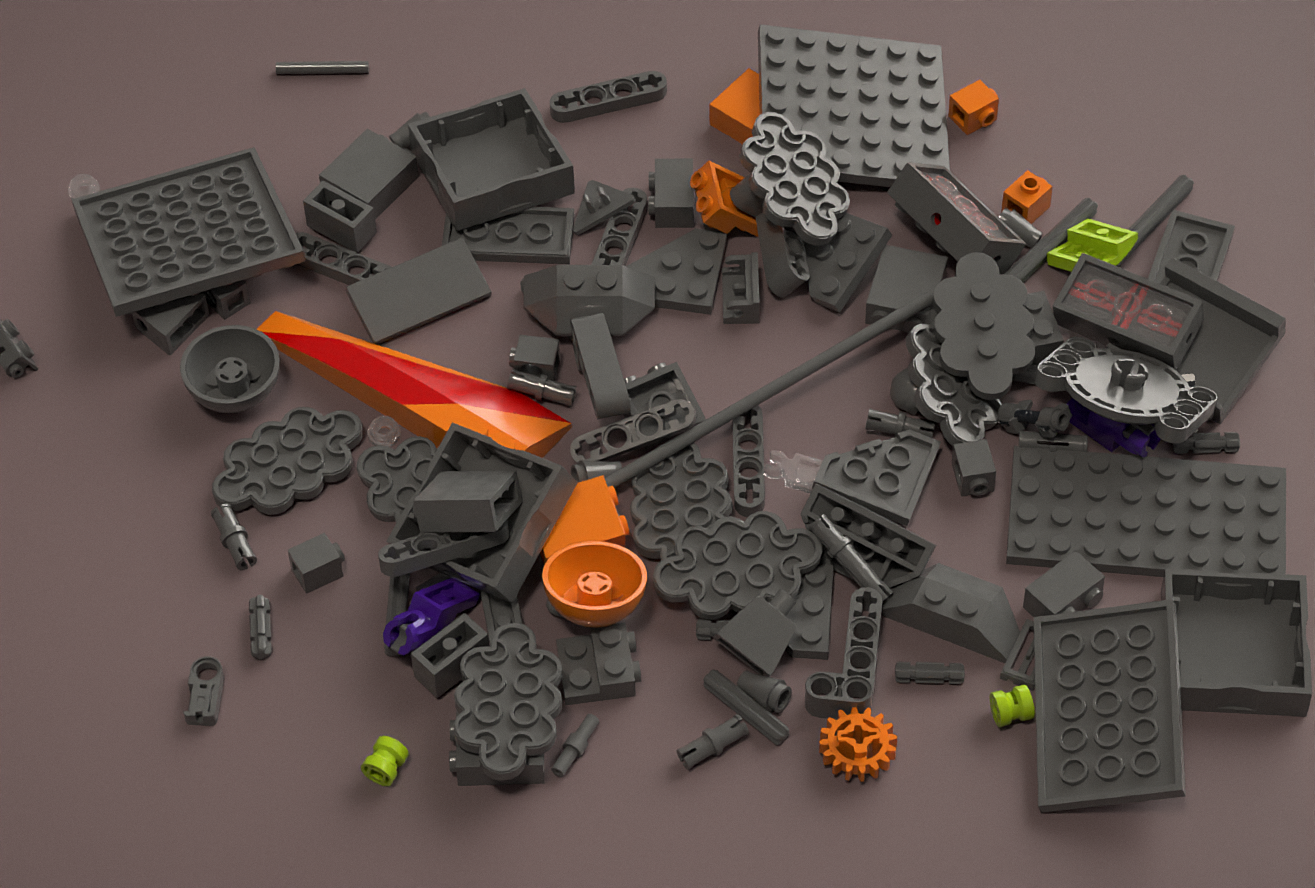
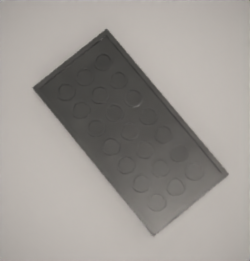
M1014 446L1006 564L1052 568L1076 550L1098 571L1107 573L1164 577L1165 568L1210 570L1234 575L1253 573L1286 574V468L1160 457L1144 458L1135 455L1070 450L1049 452V449L1019 448V446Z

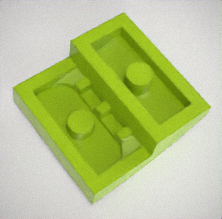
M1086 219L1067 229L1068 242L1047 252V265L1072 272L1081 254L1085 253L1116 266L1132 249L1138 240V233L1092 219Z

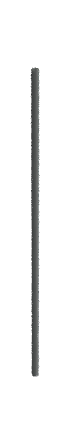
M935 288L605 478L607 486L613 485L616 488L933 304ZM439 573L415 587L416 592L452 577Z

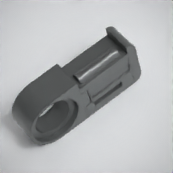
M204 656L198 658L191 665L188 680L191 693L188 711H183L188 725L214 726L217 723L224 674L220 661L214 657ZM206 668L217 671L216 676L210 680H201L197 677L199 672Z

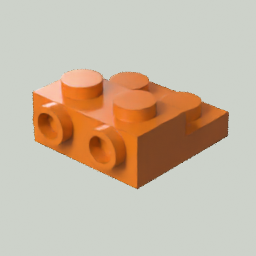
M710 160L694 172L690 179V186L695 189V194L698 198L696 210L701 213L703 223L726 234L736 226L741 231H746L759 237L756 218L740 210L733 203L730 196V190L745 177Z

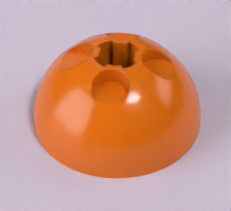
M587 541L566 546L555 552L545 563L542 577L546 596L554 609L562 617L580 626L598 628L613 625L634 611L644 595L647 583V570L642 560L627 548L609 542Z

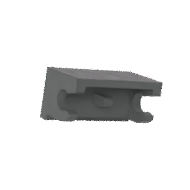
M751 252L749 255L727 256L725 258L726 264H739L740 266L722 268L723 324L759 323L758 252Z

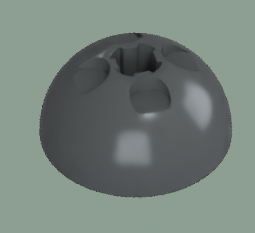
M242 325L221 326L199 335L188 345L180 363L181 377L191 396L204 407L220 413H240L260 404L273 390L280 369L279 353L274 342L261 331Z

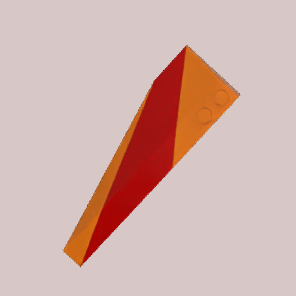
M278 311L271 314L257 328V330L267 335L274 342L279 351L415 435L428 438L435 444L436 448L440 446L453 422L491 437L504 447L523 450L543 458L572 428V423L518 391L509 390L506 387Z

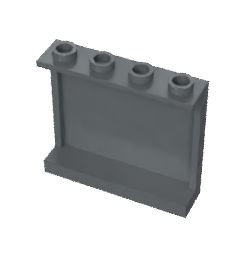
M1171 257L1165 265V277L1160 284L1203 301L1204 321L1176 371L1181 375L1194 374L1195 387H1205L1217 394L1218 398L1214 413L1207 421L1212 419L1221 424L1285 335L1286 318L1178 259ZM1111 343L1106 346V348L1120 349Z

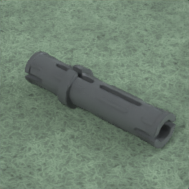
M825 514L821 515L820 518L808 527L828 550L826 554L831 559L834 557L860 588H874L882 596V602L893 593L850 544L852 540L848 536L844 537Z

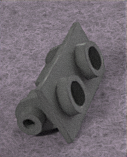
M0 319V353L5 350L0 354V364L6 374L13 378H18L24 373V369L28 365L37 371L39 368L31 358L35 354L23 340L19 341L17 335L20 332L9 319L4 321Z

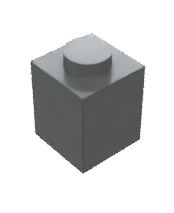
M325 533L288 549L291 570L306 594L343 577L341 562L345 561L343 552L338 543L332 544Z

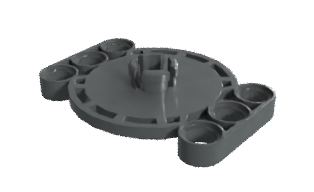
M1071 337L1039 363L1034 379L1037 387L1050 392L1067 390L1073 399L1102 417L1127 424H1154L1157 436L1169 443H1182L1187 440L1213 415L1218 398L1217 394L1208 388L1199 386L1189 387L1187 381L1179 372L1153 357L1123 349H1097L1093 341L1084 337Z

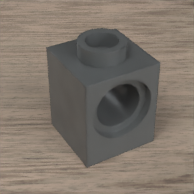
M245 280L201 292L206 295L207 303L224 320L250 304L247 282Z
M520 335L517 348H511L509 366L514 367L517 371L539 377L542 374L548 375L550 380L555 381L560 362L559 339Z
M987 439L953 444L952 467L961 497L968 495L979 496L987 492H993L996 469Z

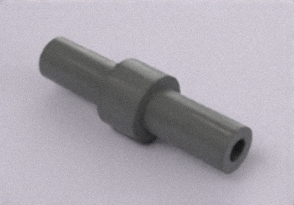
M587 714L577 731L570 733L564 742V750L551 768L555 775L563 777L575 758H580L588 746L587 740L599 723V719L593 714Z

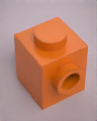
M979 79L950 95L948 117L966 135H969L982 127L991 125L997 120L998 95Z
M1027 170L1003 191L1001 212L1005 208L1010 211L1015 209L1032 224L1050 208L1053 186L1045 179Z

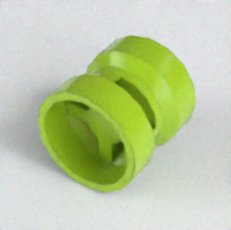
M1027 685L1015 686L1012 691L1006 693L999 690L989 694L991 712L998 727L1010 725L1012 720L1016 719L1021 721L1034 719V703Z
M383 735L379 736L373 745L374 753L365 758L361 765V771L374 783L390 786L397 776L396 769L399 766H403L409 756V751L398 740Z

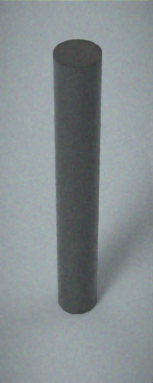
M369 61L276 62V74L369 73Z

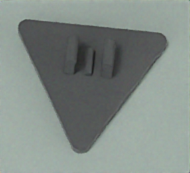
M595 180L589 181L583 195L573 232L575 235L582 234L634 204L636 201L635 197Z

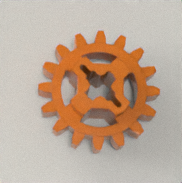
M852 707L851 714L849 715L843 710H839L838 720L829 717L827 719V728H821L819 753H823L824 765L832 764V773L834 775L838 774L841 770L844 771L845 780L848 781L853 774L858 775L860 782H864L865 774L868 773L873 778H878L879 768L888 771L890 769V760H895L897 735L893 734V724L887 723L883 725L884 715L880 713L874 718L871 716V708L868 707L864 714L858 713L857 707Z

